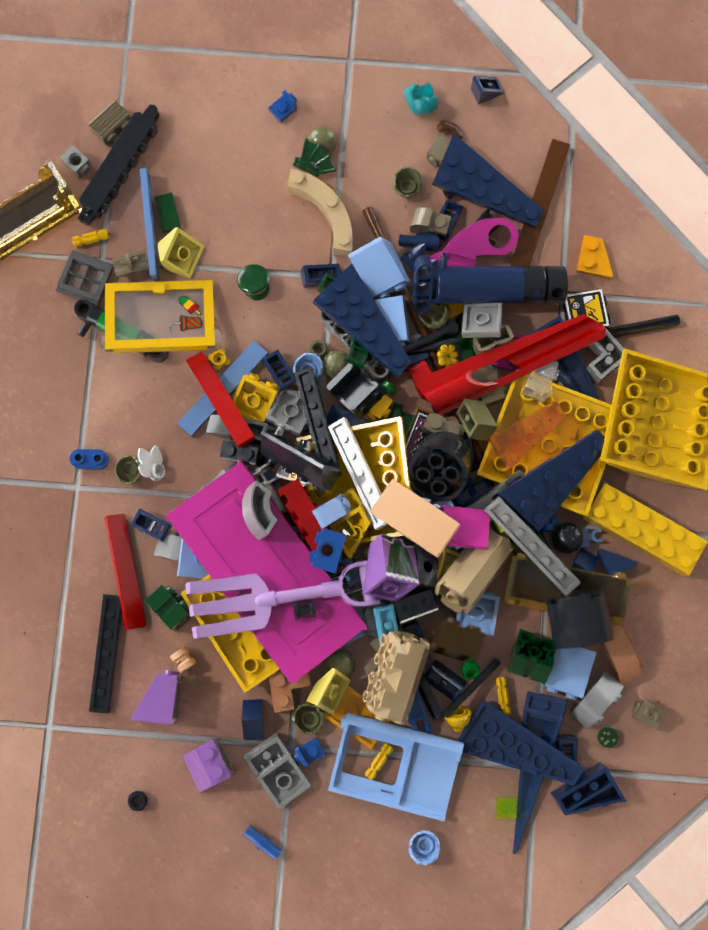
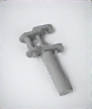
M270 462L257 468L256 473L254 471L251 473L259 483L261 482L257 474H261L264 480L261 484H264L272 492L271 499L279 511H282L285 507L272 485L273 481L279 479L278 476L268 480L262 472L263 468L270 465Z

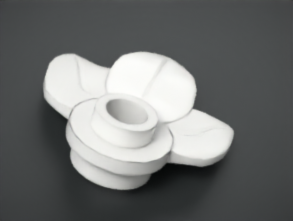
M157 445L152 448L150 453L143 448H139L138 460L141 464L138 466V470L145 478L150 477L153 481H158L164 477L163 458Z

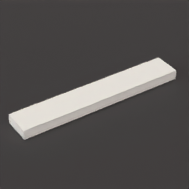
M343 417L328 426L373 526L376 530H379L387 525V523L370 513V510L382 493L347 418Z

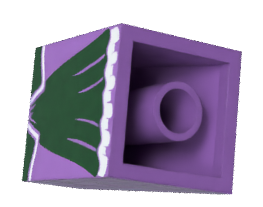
M381 534L370 543L363 593L364 595L397 602L419 585L414 543Z
M163 670V674H157L133 713L131 720L177 724L183 676H178L177 671Z
M219 738L213 739L183 756L199 792L235 774Z

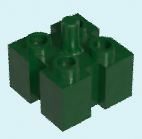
M160 585L144 600L172 631L180 629L192 617L190 616L189 606L183 601L184 599L181 594H178L169 585L167 587Z
M520 629L512 647L507 672L523 677L530 675L531 680L546 684L553 669L556 652L553 640L543 636L542 639L534 637V633Z

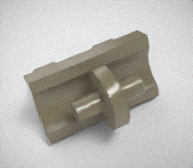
M144 250L131 254L126 253L124 256L112 259L117 278L149 269Z

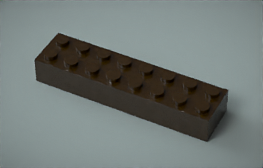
M448 618L435 628L430 643V651L463 662H469L478 659L485 633L481 632L482 628L470 624L467 627L460 626V621Z

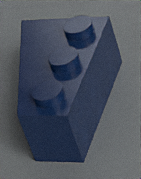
M601 762L583 772L574 786L565 783L550 792L559 810L565 816L588 811L591 808L605 807L613 803L627 802L608 768Z

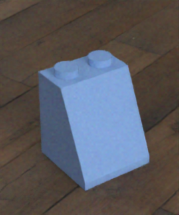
M382 237L348 254L353 266L374 299L388 298L390 293L401 291L406 288L407 284L411 283L393 243Z

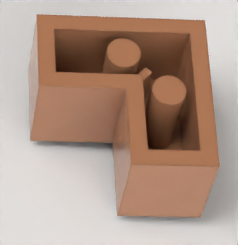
M277 671L269 676L275 713L295 709L292 689L312 686L309 672L292 685L282 671Z

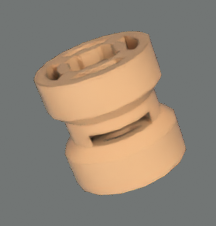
M187 646L170 656L171 660L178 665L177 669L180 673L185 672L197 663L194 658L190 657V651Z

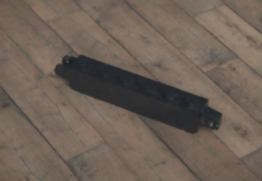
M155 105L147 106L148 108L145 109L143 114L136 112L132 115L79 198L82 210L78 220L86 226H89L96 217L101 218L103 214H106L111 200L117 197L120 186L127 181L131 169L136 167L139 156L147 150L150 139L156 136L158 131L156 122L160 114Z

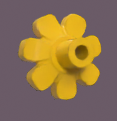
M442 345L440 347L441 351L437 353L439 365L448 367L458 363V360L455 359L458 357V352L454 351L455 346Z

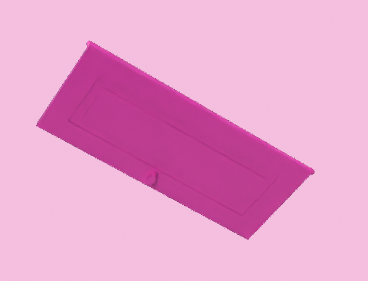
M238 460V464L166 515V518L212 579L256 573L264 581L268 590L275 592L316 586L324 582L333 581L325 570L311 567L312 562H309L311 551L271 499L270 509L272 514L278 519L269 534L260 540L250 532L244 521L242 501L247 487L257 480L241 460ZM251 589L224 591L223 594L226 598L252 594ZM340 596L296 601L297 604L313 600L316 617H301L299 620H295L294 602L278 604L276 607H271L270 618L265 628L252 630V633L291 685L362 630H368V626L353 606L347 604ZM255 611L237 612L241 618L255 615Z

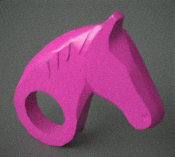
M506 218L482 219L461 230L450 240L443 251L430 256V259L440 261L441 254L446 253L448 259L447 266H475L476 256L505 255L511 252L518 242V230L514 223ZM496 225H504L510 232V240L502 248H495L489 243L488 234Z

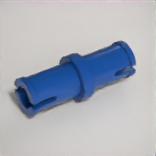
M252 825L243 834L244 837L257 846L256 849H261L272 860H275L282 851L268 840L269 837L267 835L263 836Z

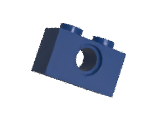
M322 528L321 532L317 531L314 541L317 543L316 550H312L309 557V562H312L311 567L336 573L346 535ZM325 544L330 545L332 548V552L328 556H324L321 552Z

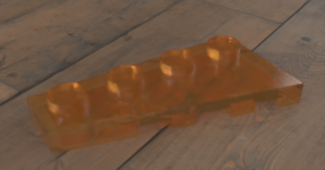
M554 401L489 436L488 439L507 472L560 424L566 416L557 401Z

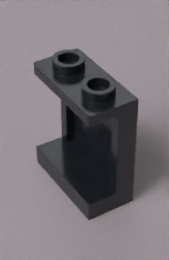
M350 363L325 386L359 420L387 393L378 382H375L363 370Z

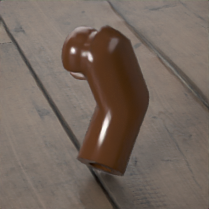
M442 120L437 125V130L440 133L449 131L452 136L454 133L460 139L463 138V134L455 123Z

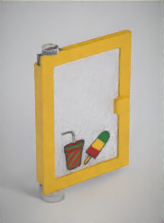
M213 280L105 283V337H101V347L105 348L106 352L114 353L193 351L221 348L220 329H214Z

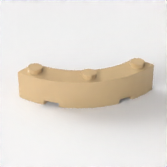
M290 169L287 185L288 193L309 202L311 201L319 208L329 222L333 232V255L348 257V254L353 251L352 228L348 213L340 198L328 185L318 178L300 170Z

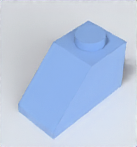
M340 494L312 512L321 528H324L349 513L351 505L349 500Z

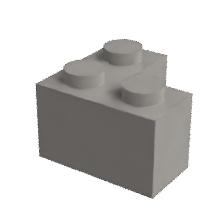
M607 329L603 339L588 345L598 358L590 363L586 369L597 385L620 366L624 349Z

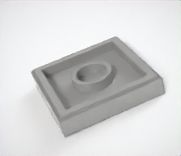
M464 304L462 338L501 337L503 304Z

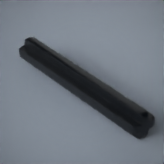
M676 314L609 327L607 330L615 338L677 326L680 324V317Z

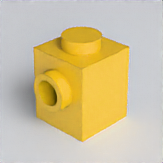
M384 395L365 416L372 421H381L382 418L386 420L391 413L390 408L393 405V400Z

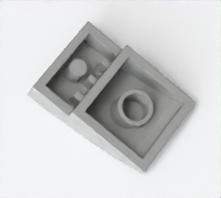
M274 733L244 754L245 761L278 809L311 787L305 774L277 733Z

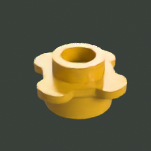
M222 348L208 356V360L212 361L215 370H220L222 366L230 364V359L226 357L225 350Z

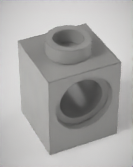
M74 145L60 157L63 164L79 179L87 175L92 167L89 159ZM76 161H81L79 165L74 166Z

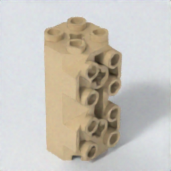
M489 527L487 550L464 548L436 585L435 593L437 596L441 595V602L456 613L468 614L470 611H473L481 600L484 591L491 582L495 581L501 573L504 564L509 559L512 552L510 540L500 536Z
M397 630L394 633L390 632L387 635L383 634L381 636L380 648L374 658V663L378 665V670L369 674L367 690L363 693V702H366L368 711L376 714V719L384 722L387 719L393 720V722L401 725L408 719L431 648V644L426 639L420 637L418 641L415 635Z

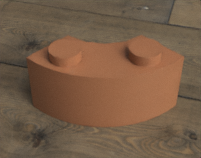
M620 625L612 628L614 639L601 643V646L611 664L614 675L624 685L643 677L641 668L644 665L641 658L637 657L633 650L629 632L627 630L624 631Z

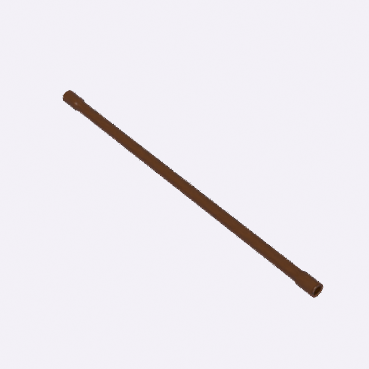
M373 207L365 208L362 212L375 238L382 237L386 239ZM406 285V288L401 290L400 294L406 299L407 309L418 333L425 337L429 335L428 330L419 318V313L414 309L412 295ZM437 350L427 352L435 371L443 369L444 366L438 363ZM459 408L453 409V411H454V413H455V415H456V417H457V419H458V422L462 425V423H461V421H460V419H459V417H458V415H457V413H456ZM464 430L463 433H464V435H465V437H466V439H467V438H469V437H468L466 431ZM471 439L479 468L484 454L478 440Z

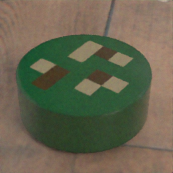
M605 727L598 732L597 740L603 747L610 748L616 745L618 734L614 729Z

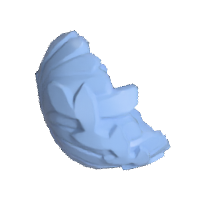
M304 353L295 361L293 373L313 367L318 381L323 374V362L317 354Z
M426 830L414 834L409 842L411 858L420 865H429L437 860L440 853V842L437 836Z

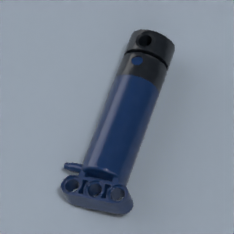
M446 253L441 254L440 266H432L431 259L424 255L419 256L414 263L412 301L415 311L421 314L428 312L431 304H563L567 297L568 276L565 266H447L448 259Z

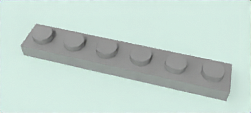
M500 496L485 508L487 514L565 596L581 583Z

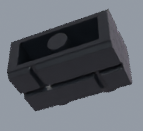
M222 441L220 459L235 462L241 460L246 464L263 466L265 456L261 454V446L246 444L238 448L234 441Z

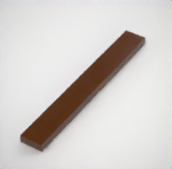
M552 139L532 201L541 207L543 211L536 228L523 225L510 266H530L570 146L568 143Z

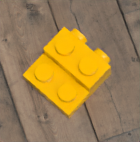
M245 374L242 376L232 401L242 417L265 423V417L277 398L280 389L277 388V384L267 381L265 383L261 381L260 376L257 374Z

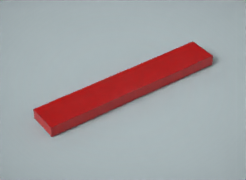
M200 351L187 359V364L238 448L256 439L203 352Z
M124 513L108 515L104 517L125 630L146 627L125 515Z

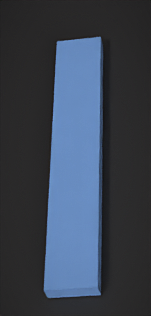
M141 168L139 170L149 273L152 281L160 279L150 175L146 168Z
M255 341L246 348L219 378L229 396L238 388L242 376L245 374L249 375L262 362V358L268 355V352ZM206 393L177 423L191 437L210 418V415L216 412Z

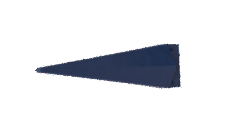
M558 316L529 335L564 321L561 316ZM579 351L547 365L564 387L600 400Z
M528 691L523 709V726L555 747L564 722L567 701ZM520 770L513 854H516L544 778V776Z

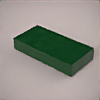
M172 192L155 196L154 199L163 233L170 232L174 228L181 229Z

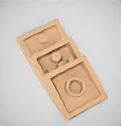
M393 479L370 510V513L437 558H439L461 526L457 521Z

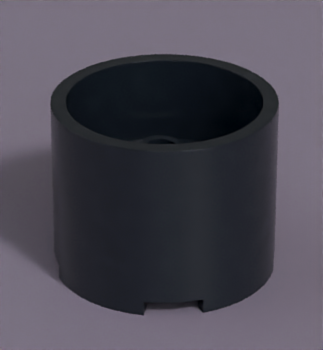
M447 431L434 432L425 437L419 444L408 467L410 484L413 490L420 497L432 501H450L456 498L463 491L473 467V453L469 444L459 435Z
M605 590L599 591L597 595L590 591L559 597L556 601L554 598L545 600L554 649L583 647L614 639Z

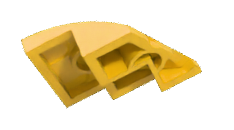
M354 486L342 494L343 497L349 500L351 511L331 523L330 526L333 531L346 535L343 551L349 559L354 555L371 524L367 510Z

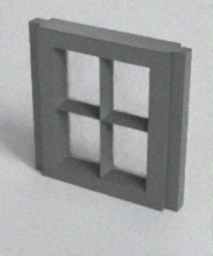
M72 250L57 284L56 291L79 300H89L93 305L98 306L105 291V283L109 282L114 266L111 263Z

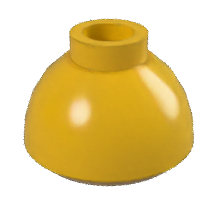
M459 706L448 718H444L455 732H462L470 722L472 712L465 706Z

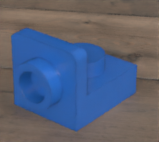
M284 89L282 96L268 107L269 111L281 123L297 110V99L291 92L288 93Z
M316 737L296 748L294 757L299 765L303 764L305 767L326 754Z

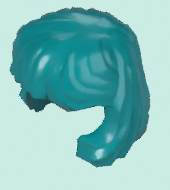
M415 83L405 89V100L414 114L420 116L427 115L437 109L438 97L434 96V87L431 83L421 85L420 87L419 84Z

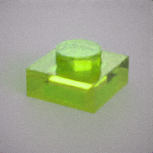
M496 797V818H517L516 797Z

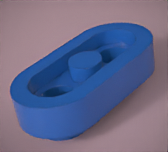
M76 449L70 455V462L77 469L101 470L108 465L109 457L103 450ZM81 455L82 460L76 461L77 456ZM97 456H101V460L99 462L95 461V458Z

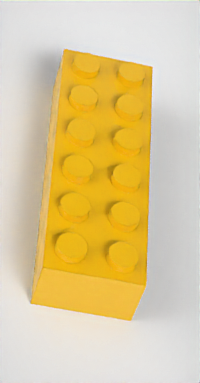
M606 483L600 487L594 497L588 516L583 517L585 521L683 577L690 575L708 543L707 540Z

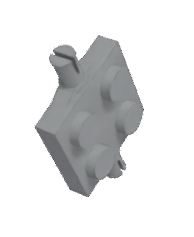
M287 388L283 391L280 390L265 417L266 421L278 427L274 434L282 436L284 431L297 436L301 435L307 419L299 390L292 391Z

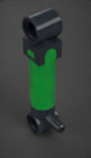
M78 300L74 305V311L79 319L84 321L78 331V335L84 337L91 325L105 332V311L93 305L89 300ZM83 308H89L86 314H81ZM115 317V339H154L153 336L142 330L139 331ZM168 351L161 352L158 355H153V352H138L145 357L148 354L151 360L156 363L165 361L168 356Z

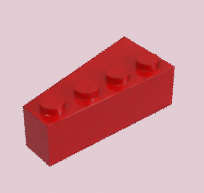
M297 478L277 491L282 503L311 551H315L317 543L314 542L317 531L321 532L322 528L312 511L318 508L315 502L312 503L309 498L311 496L305 486H302ZM329 525L324 527L328 530L331 529ZM325 544L321 552L324 556H328L331 554L332 548L330 545Z

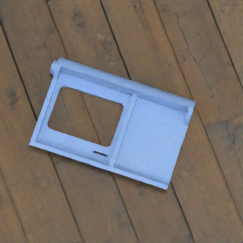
M347 713V716L343 715L340 727L343 728V733L328 791L445 821L464 743L352 713ZM352 734L401 746L404 749L394 785L342 771L349 738Z

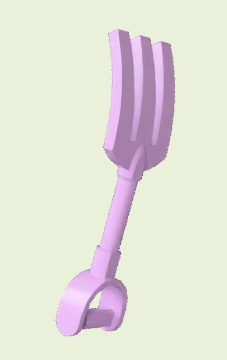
M367 561L348 565L342 571L337 581L279 592L269 591L264 581L256 573L185 583L187 594L251 589L252 594L189 605L190 616L255 611L254 616L193 627V639L264 629L270 618L271 607H276L278 604L337 596H340L347 604L353 607H367L381 603L376 597L364 595V593V602H356L350 599L343 590L345 574L355 568H359L362 590L364 589Z

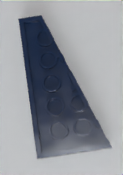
M453 133L432 185L532 228H536L543 209Z
M350 264L313 300V304L398 378L411 365V361L353 264Z
M599 430L592 431L570 448H566L559 455L548 459L528 472L526 476L515 480L504 490L498 491L497 494L531 528L539 532L600 458L605 436Z
M486 700L482 701L457 740L464 743L462 753L573 786L585 770L579 763Z

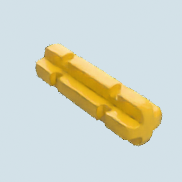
M101 229L99 232L94 231L82 234L81 237L79 235L72 237L74 247L77 248L81 247L82 244L88 245L99 242L101 239L102 241L109 239L107 229Z
M498 677L496 678V685L498 686L499 705H501L499 709L509 716L511 715V708L508 705L510 700L508 688H506V685H508L507 678Z
M387 743L383 745L382 751L377 754L371 763V768H368L365 772V776L370 780L375 779L377 771H380L388 759L387 756L393 751V747Z

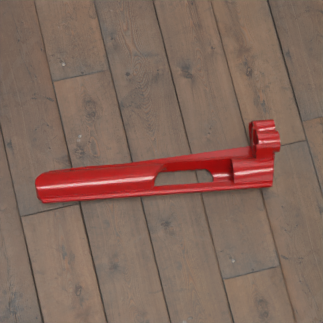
M582 314L431 373L425 360L408 367L407 370L421 400L426 398L438 414L443 415L460 407L465 398L475 400L603 339L606 328L596 320ZM502 358L520 367V369L493 382L483 383L472 378L473 372Z

